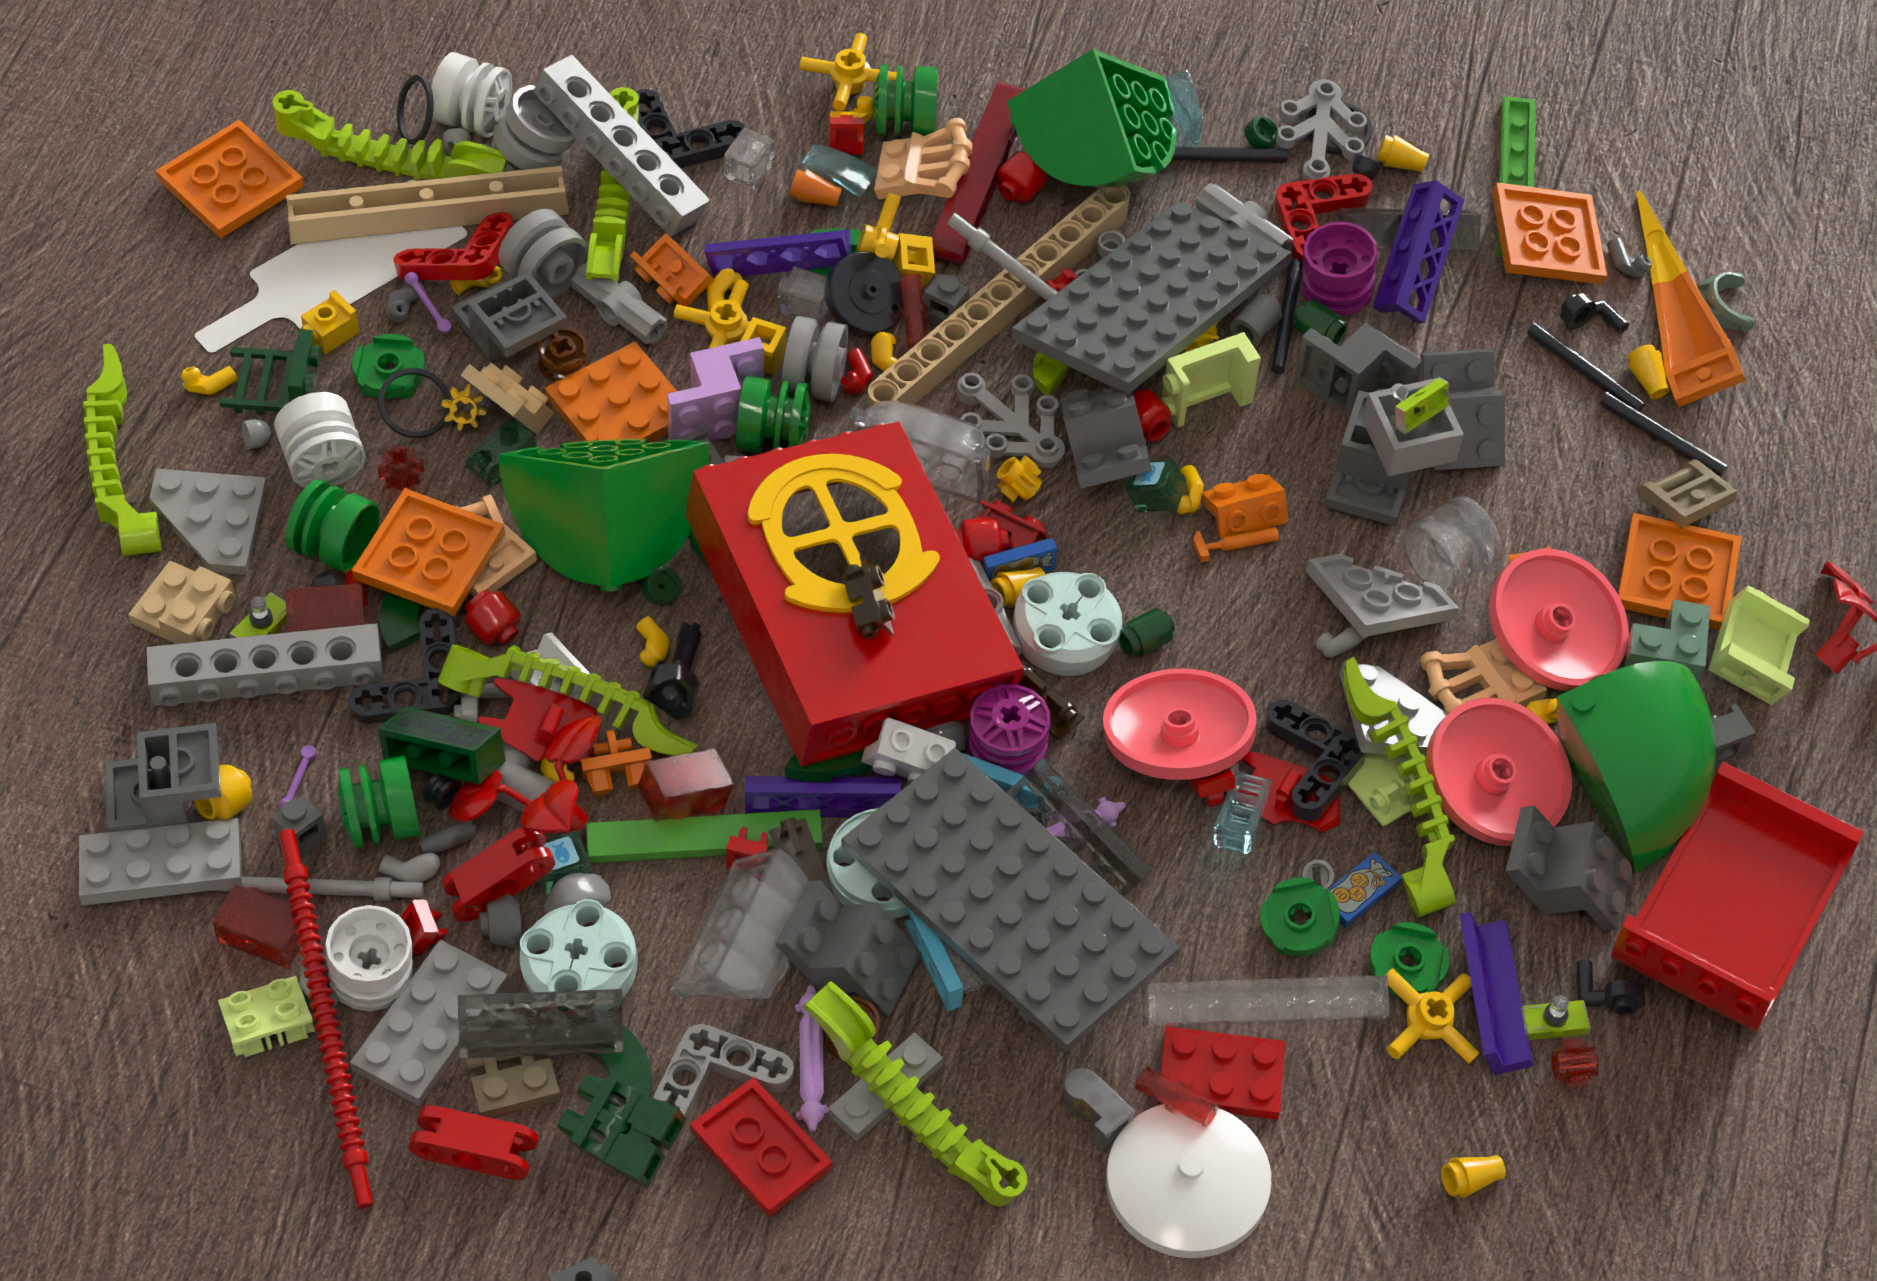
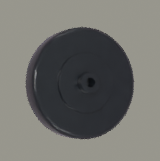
M859 251L847 255L831 268L825 281L824 294L830 314L837 323L847 325L848 332L854 335L872 337L879 332H886L900 321L905 312L907 291L900 272L888 259L880 258L874 252Z

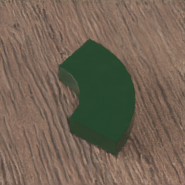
M386 592L380 607L379 622L383 643L388 653L391 654L420 640L419 617L425 606Z
M864 750L803 767L800 766L794 754L785 765L784 777L804 782H831L832 777L851 773L853 777L870 771L873 766L861 762Z
M601 1014L586 1045V1054L598 1060L610 1077L651 1097V1068L641 1043L621 1023Z

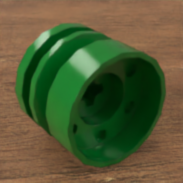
M880 64V70L874 83L873 117L877 127V136H886V121H895L894 136H900L903 121L910 122L911 133L915 132L926 136L935 132L938 67L915 66L912 81H905L902 65H897L896 80H888V65Z
M746 376L738 410L737 451L761 454L767 439H773V449H784L785 441H789L788 447L805 443L808 437L811 418L808 383L799 382L796 387L795 396L791 398L790 381H784L779 395L772 396L770 379Z
M313 480L303 489L290 512L285 532L286 547L291 552L298 555L303 554L310 560L320 558V562L323 565L347 574L357 563L379 529L380 507L376 502L355 493L346 495V492L341 487L332 486L324 480Z
M405 756L380 760L379 779L371 780L364 764L358 765L361 782L355 784L351 782L348 767L339 769L338 801L343 826L353 842L354 849L364 848L361 830L369 828L371 829L373 844H380V826L384 825L389 826L395 841L421 836Z

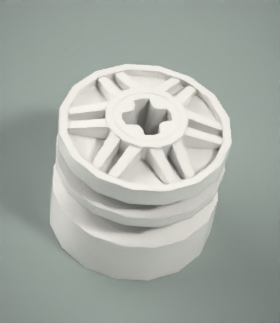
M450 52L442 60L433 78L431 86L434 99L432 120L452 127H458L462 124V127L468 132H476L479 136L491 137L494 134V127L510 102L512 91V75L510 71L503 67H494L490 63H482L479 66L474 58Z
M329 392L309 393L292 400L276 415L274 422L276 434L293 481L301 487H306L313 480L317 479L336 486L354 477L363 467L366 458L365 451L355 429L347 402L339 395Z
M366 905L348 910L340 915L329 928L325 944L327 968L329 969L328 977L331 979L330 988L339 997V1001L353 1009L369 1012L386 1009L391 1006L409 983L413 973L412 941L409 928L402 918L385 907Z

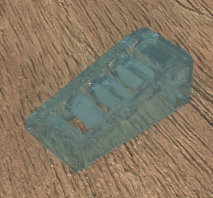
M1187 70L1166 76L1174 105L1175 114H1173V117L1193 145L1200 144L1203 117L1191 76Z
M1235 771L1236 788L1228 790L1215 824L1213 843L1220 848L1250 854L1272 786V780ZM1240 789L1256 793L1259 795L1258 797L1239 793L1238 790ZM1234 803L1240 804V805L1249 806V807H1253V809H1252V808H1248V807H1244V806L1235 805ZM1230 817H1232V818H1237V819H1241V820H1245V821H1249V822H1244V821H1240V820L1231 819Z

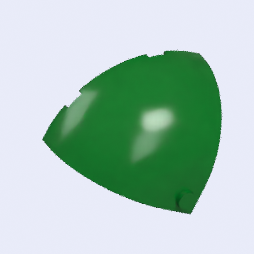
M1095 49L1090 50L1007 101L1011 113L1009 116L1010 122L1017 131L1027 154L1043 171L1062 182L1090 188H1113L1132 184L1164 169L1171 161L1175 151L1177 129L1170 123V116L1175 114L1166 77Z
M648 439L561 443L560 448L542 449L541 447H532L499 454V465L503 489L513 518L528 544L536 551V554L551 568L572 580L599 585L602 591H617L623 588L622 584L646 577L655 568L664 566L678 552L688 538L691 527L685 512L693 470L709 465L708 442L668 439L666 442L648 443Z
M1651 661L1630 665L1604 674L1557 696L1560 742L1567 754L1570 768L1620 851L1632 865L1631 868L1634 874L1652 865L1667 854L1684 832L1693 826L1704 807L1714 776L1716 748L1710 709L1693 672L1688 667L1677 662Z

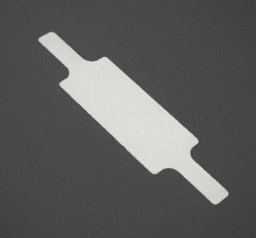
M508 164L504 172L515 170ZM462 226L297 244L250 272L251 278L259 287V292L255 299L198 331L195 334V338L208 352L213 353L274 318L290 319L301 328V315L327 300L331 291L336 290L351 304L398 277L393 261L397 253L413 248L446 249L465 238L467 231Z

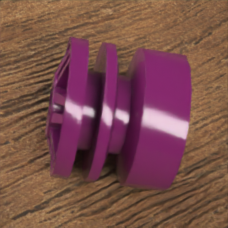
M1330 222L1317 227L1311 232L1305 241L1303 250L1302 295L1308 302L1311 299H1315L1341 316H1348L1359 312L1367 306L1374 294L1377 265V244L1372 235L1359 225L1348 222Z
M1001 684L984 691L976 698L970 710L968 755L1030 778L1036 777L1046 762L1050 730V711L1044 699L1033 690L1016 684Z

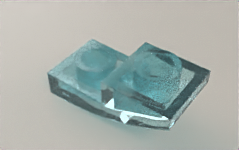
M813 144L798 166L804 172L808 169L828 182L831 179L835 180L859 198H861L878 171L869 164L845 152Z

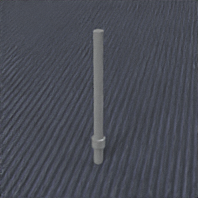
M956 213L947 222L951 228L968 240L967 244L977 252L980 250L1044 300L1048 301L1058 293L989 239L991 235L982 228L976 229Z
M242 876V887L213 891L287 894L286 888L289 885L284 883L283 878ZM375 877L374 881L308 879L306 881L311 885L308 893L312 895L374 897L375 901H391L392 897L423 898L424 883L393 882L391 877Z

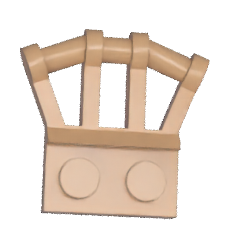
M953 118L946 123L945 128L926 136L913 132L911 138L883 142L874 187L877 198L885 199L888 192L898 196L921 193L946 198L952 197L957 190V182L969 170L970 161L967 157L971 155L973 148L972 142L967 139V127L963 119Z
M491 494L481 497L482 501L461 507V509L480 516L486 515L489 519L504 524ZM505 524V535L470 590L474 597L483 590H488L489 592L498 590L537 561L536 551Z
M1497 639L1481 646L1474 645L1466 653L1442 655L1440 652L1431 651L1423 654L1420 658L1422 669L1427 671L1430 683L1429 694L1435 701L1439 700L1444 706L1443 711L1446 713H1450L1457 706L1467 701L1478 698H1501L1526 707L1532 701L1545 698L1547 688L1544 685L1526 676L1508 659ZM1469 668V671L1449 680L1443 677V670ZM1478 682L1484 688V690L1464 699H1456L1454 693Z

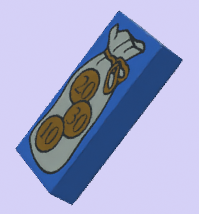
M1053 538L985 556L983 559V569L990 582L1001 572L1027 570L1035 567L1042 568L1044 572L1055 570L1057 546Z
M1375 852L1329 888L1336 897L1340 911V923L1345 928L1401 884V876Z

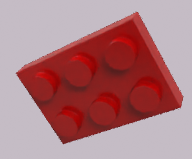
M1166 1026L1157 1105L1182 1101L1197 1102L1217 1107L1234 1115L1278 1120L1281 1109L1286 1041Z
M754 1077L690 1124V1132L768 1218L832 1170V1161Z

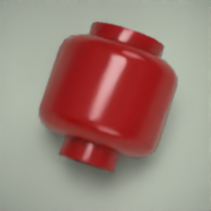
M1016 152L996 173V180L999 185L998 190L1009 201L1028 202L1046 184L1047 174L1026 152Z
M1140 389L1133 391L1145 442L1161 439L1168 432L1171 425L1170 408L1152 390Z
M992 517L965 519L962 521L959 529H954L968 558L980 561L982 566L985 556L1007 551L1009 548L1007 529H1000L999 523Z
M483 590L466 605L465 623L484 645L491 646L499 642L504 646L518 635L519 630L516 627L520 622L521 613L503 592Z

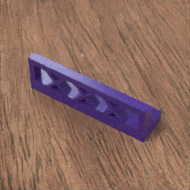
M1437 180L1413 184L1372 306L1381 313L1399 311L1417 324L1425 323L1465 201ZM1442 198L1451 204L1448 215L1443 218L1440 208ZM1436 227L1439 242L1437 248L1433 249L1430 234L1432 229ZM1424 258H1426L1429 268L1426 279H1423L1420 271V264ZM1416 289L1419 299L1417 309L1408 304L1411 291Z
M847 229L705 244L704 253L713 278L721 270L727 268L733 269L734 272L739 273L741 276L833 267L839 260L851 254L852 237L850 230Z
M746 776L745 814L820 809L821 817L851 818L863 811L879 809L901 791L900 777H832L831 782H804L784 776Z
M1471 912L1459 914L1484 1056L1494 1075L1533 1067V1058L1509 926L1505 919L1478 926Z

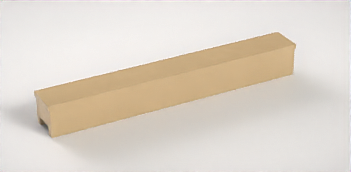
M562 166L286 195L291 245L480 224L486 216L499 212L511 214L513 220H520L532 211L544 208L554 210L558 215L569 214Z

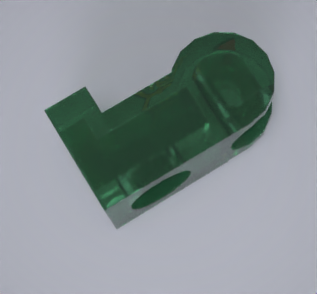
M512 416L481 441V444L469 454L466 460V468L486 486H495L502 481L499 454L537 447L535 437Z

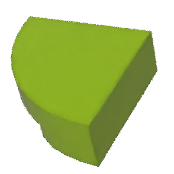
M1037 352L1033 363V379L1038 389L1045 395H1051L1068 375L1069 366Z

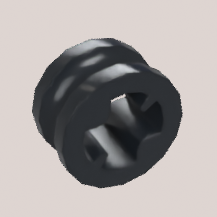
M435 774L426 785L423 798L427 802H434L437 809L444 810L451 805L454 796L461 787V783L455 778L450 779V777Z

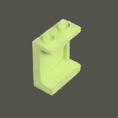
M1244 332L1167 359L1161 399L1170 408L1171 420L1176 428L1184 426L1186 408L1188 406L1227 392L1232 393L1240 407L1253 402L1261 357Z
M1747 586L1728 601L1708 670L1766 703L1773 705L1793 688L1795 678L1787 674L1796 639L1800 633L1808 628L1810 620L1792 608L1786 607L1765 595L1762 591Z

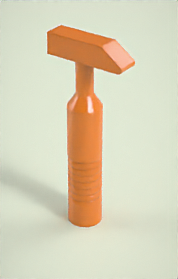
M1272 527L1225 536L1218 542L1205 544L1200 531H1197L1193 538V546L1200 563L1210 560L1208 552L1210 550L1222 549L1229 551L1279 541V534L1277 528Z

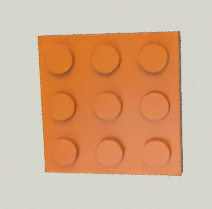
M237 120L156 170L157 180L220 239L286 198V195H291L304 187L303 177L240 120Z
M1496 183L1492 190V197L1506 273L1602 284L1607 277V271L1592 195Z
M636 342L545 387V396L549 398L548 401L581 441L648 439V443H651L667 435V394L677 392Z
M404 488L352 569L353 579L424 606L438 608L449 613L451 616H455L505 535V526L502 523Z
M1633 513L1618 589V596L1624 609L1667 618L1673 600L1710 606L1709 628L1720 631L1728 601L1732 599L1741 536L1691 525L1681 528L1673 521Z

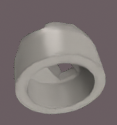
M452 128L443 133V146L449 156H451L452 148L457 142H471V135L465 129Z
M257 419L242 422V434L246 448L248 450L260 448L268 443L271 430L266 422Z
M1324 860L1310 861L1303 868L1301 877L1313 880L1312 867H1318L1319 885L1327 889L1334 879L1332 867Z

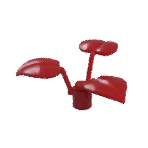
M1826 561L1820 574L1836 578L1833 584L1837 602L1851 605L1836 632L1815 655L1832 671L1838 674L1851 660L1858 664L1862 658L1877 651L1876 643L1857 652L1856 649L1860 644L1849 635L1864 613L1876 624L1877 615L1870 607L1874 602L1867 592L1844 570Z
M593 715L575 720L562 727L551 738L545 750V758L550 763L556 762L554 767L560 781L551 785L546 792L540 794V797L531 801L510 787L499 784L502 774L495 770L481 784L466 781L452 800L448 811V818L457 822H467L476 819L492 806L496 800L497 793H505L526 806L521 816V824L526 829L544 833L561 832L565 837L575 835L585 826L588 816L576 803L578 786L574 781L567 780L564 773L565 763L571 764L576 762L585 754L596 736L601 723V716Z

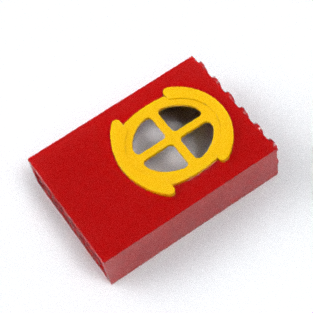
M900 421L889 424L881 423L855 432H843L837 436L822 440H809L801 445L784 449L776 448L768 453L751 457L742 456L734 461L717 465L709 464L693 470L685 516L801 767L864 750L865 747L879 740L883 721L887 718L922 730L952 721L968 722L970 721V710L976 698L984 691L1001 684H1019L1024 667ZM847 483L861 488L874 496L886 508L887 513L855 522H845L827 486ZM813 491L829 527L795 537L786 536L782 530V514L787 502L795 494ZM886 528H894L899 534V554L893 566L883 574L886 585L881 587L884 598L889 600L895 614V619L891 621L894 635L890 636L882 628L877 630V636L864 639L862 634L857 632L851 607L863 603L864 600L861 599L851 603L848 599L845 584L828 581L812 573L795 558L794 552L834 542L840 546L848 565L857 564L860 567L862 566L860 554L852 538Z

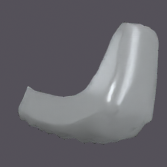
M590 873L568 874L559 879L551 890L544 904L545 915L555 909L576 904L584 899H593L602 906H605L611 899L609 885L600 875Z

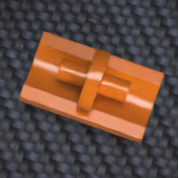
M614 730L605 731L606 742L592 745L594 756L607 753L609 755L581 760L582 779H587L593 796L612 793L613 785L610 774L625 772L628 789L648 786L649 767L652 759L650 747L618 753V751L632 749L631 738L616 740Z

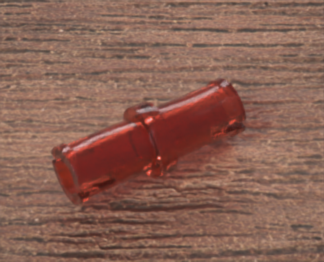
M917 274L905 275L899 279L903 307L900 309L901 317L905 319L907 347L910 349L928 335L926 316L929 314L928 306L924 305L922 276Z
M1148 1066L1146 1069H1143L1136 1081V1090L1165 1104V1109L1169 1112L1175 1113L1178 1111L1200 1123L1205 1128L1212 1123L1217 1114L1218 1104L1212 1103L1188 1090L1189 1086L1184 1082L1178 1081L1175 1083L1153 1071Z

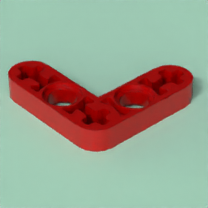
M1353 173L1285 183L1277 189L1275 209L1283 232L1294 239L1293 247L1290 249L1293 259L1300 260L1303 263L1305 241L1308 235L1319 227L1315 214L1360 208L1369 203L1372 182L1368 177ZM1325 191L1330 193L1332 197L1330 199H1320L1315 193ZM1289 198H1291L1292 202H1296L1295 209L1293 210L1292 203ZM1301 221L1309 227L1304 230H1298L1291 223Z
M499 212L486 216L479 224L465 249L413 248L397 253L393 261L398 278L405 280V276L409 272L416 273L419 280L473 281L488 277L499 262L498 252L503 239L514 226L511 214Z

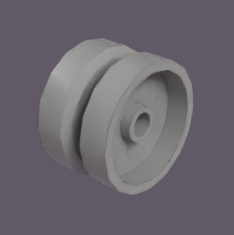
M533 85L517 90L506 107V111L494 127L493 139L501 154L509 162L522 170L560 166L570 147L577 139L557 116L541 102L539 97L533 92L535 87Z
M544 208L532 211L524 216L508 231L498 252L499 264L513 278L528 271L551 298H555L572 286L571 279L575 276L577 269L584 263H587L589 245L554 210Z
M802 316L795 318L786 346L782 371V383L790 381L791 395H795L799 382L808 383V386L811 382V392L814 399L827 402L835 400L845 368L848 326L828 322L823 327L819 337V326L816 319Z

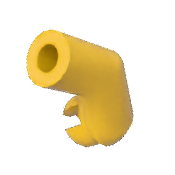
M861 96L857 99V108H854L851 112L830 111V117L853 115V118H864L865 124L873 118V98Z
M730 268L723 269L707 287L708 312H710L711 307L716 302L725 300V292L728 289L732 291L736 280H742L739 273L734 272Z
M888 332L877 333L871 341L872 363L882 371H886L897 361L893 357V344H896V339Z
M647 616L639 621L636 627L647 640L645 644L646 649L640 653V660L649 668H654L659 661L663 662L667 657L670 641L655 621Z

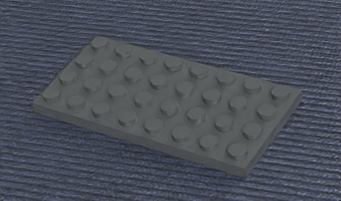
M1177 201L1012 327V339L1129 394L1167 363L1168 358L1178 355L1288 266L1291 262V251Z
M956 748L952 749L841 840V847L1065 1052L1069 1051L1179 955L1180 947Z

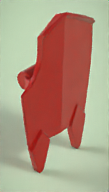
M496 678L493 682L494 685L513 699L506 718L502 720L479 717L477 722L501 728L502 740L539 762L545 758L546 747L558 730L575 720L593 715L598 716L594 707L565 694L520 681ZM599 728L592 744L577 762L581 763L582 759L596 757L594 756L592 745L601 743Z
M1248 751L1241 760L1254 770L1253 774L1245 786L1235 784V789L1223 792L1232 800L1237 801L1274 826L1282 822H1298L1322 833L1340 825V794L1319 819L1304 821L1293 815L1291 811L1292 791L1309 769L1268 755ZM1321 774L1318 775L1323 781L1333 782V780ZM1316 791L1313 792V796L1309 801L1315 802Z

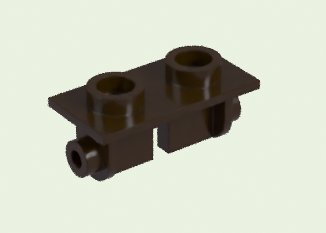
M862 554L859 556L862 566L859 567L857 564L845 567V574L842 576L849 601L853 603L861 599L864 600L863 603L851 607L857 632L862 634L864 639H870L877 636V630L883 628L892 636L894 632L891 621L895 619V614L891 603L887 598H884L881 587L886 585L883 573L877 564L872 565Z
M1024 665L1018 685L1033 690L1044 699L1050 711L1049 733L1058 740L1083 721L1085 716L1075 708L1074 704L1069 703L1038 675L1033 667L1027 668Z
M789 818L780 822V827L768 830L794 904L798 903L809 881L821 880L831 891L806 818L797 821L795 818Z

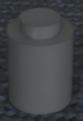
M1255 295L1231 322L1230 330L1232 335L1244 332L1253 347L1258 346L1282 319L1283 314L1279 302L1270 295Z

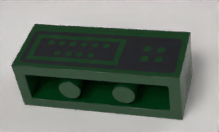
M405 706L378 728L383 760L405 756L407 767L481 784L506 762L501 728Z

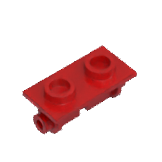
M981 499L980 504L985 512L983 515L978 513L975 518L992 517L996 519L1000 529H1007V532L1011 533L1008 539L1009 548L1014 549L1038 542L1041 539L1050 538L1046 529H1044L1045 524L1029 515L1022 519L1012 514L1013 509L998 500H994L991 504Z

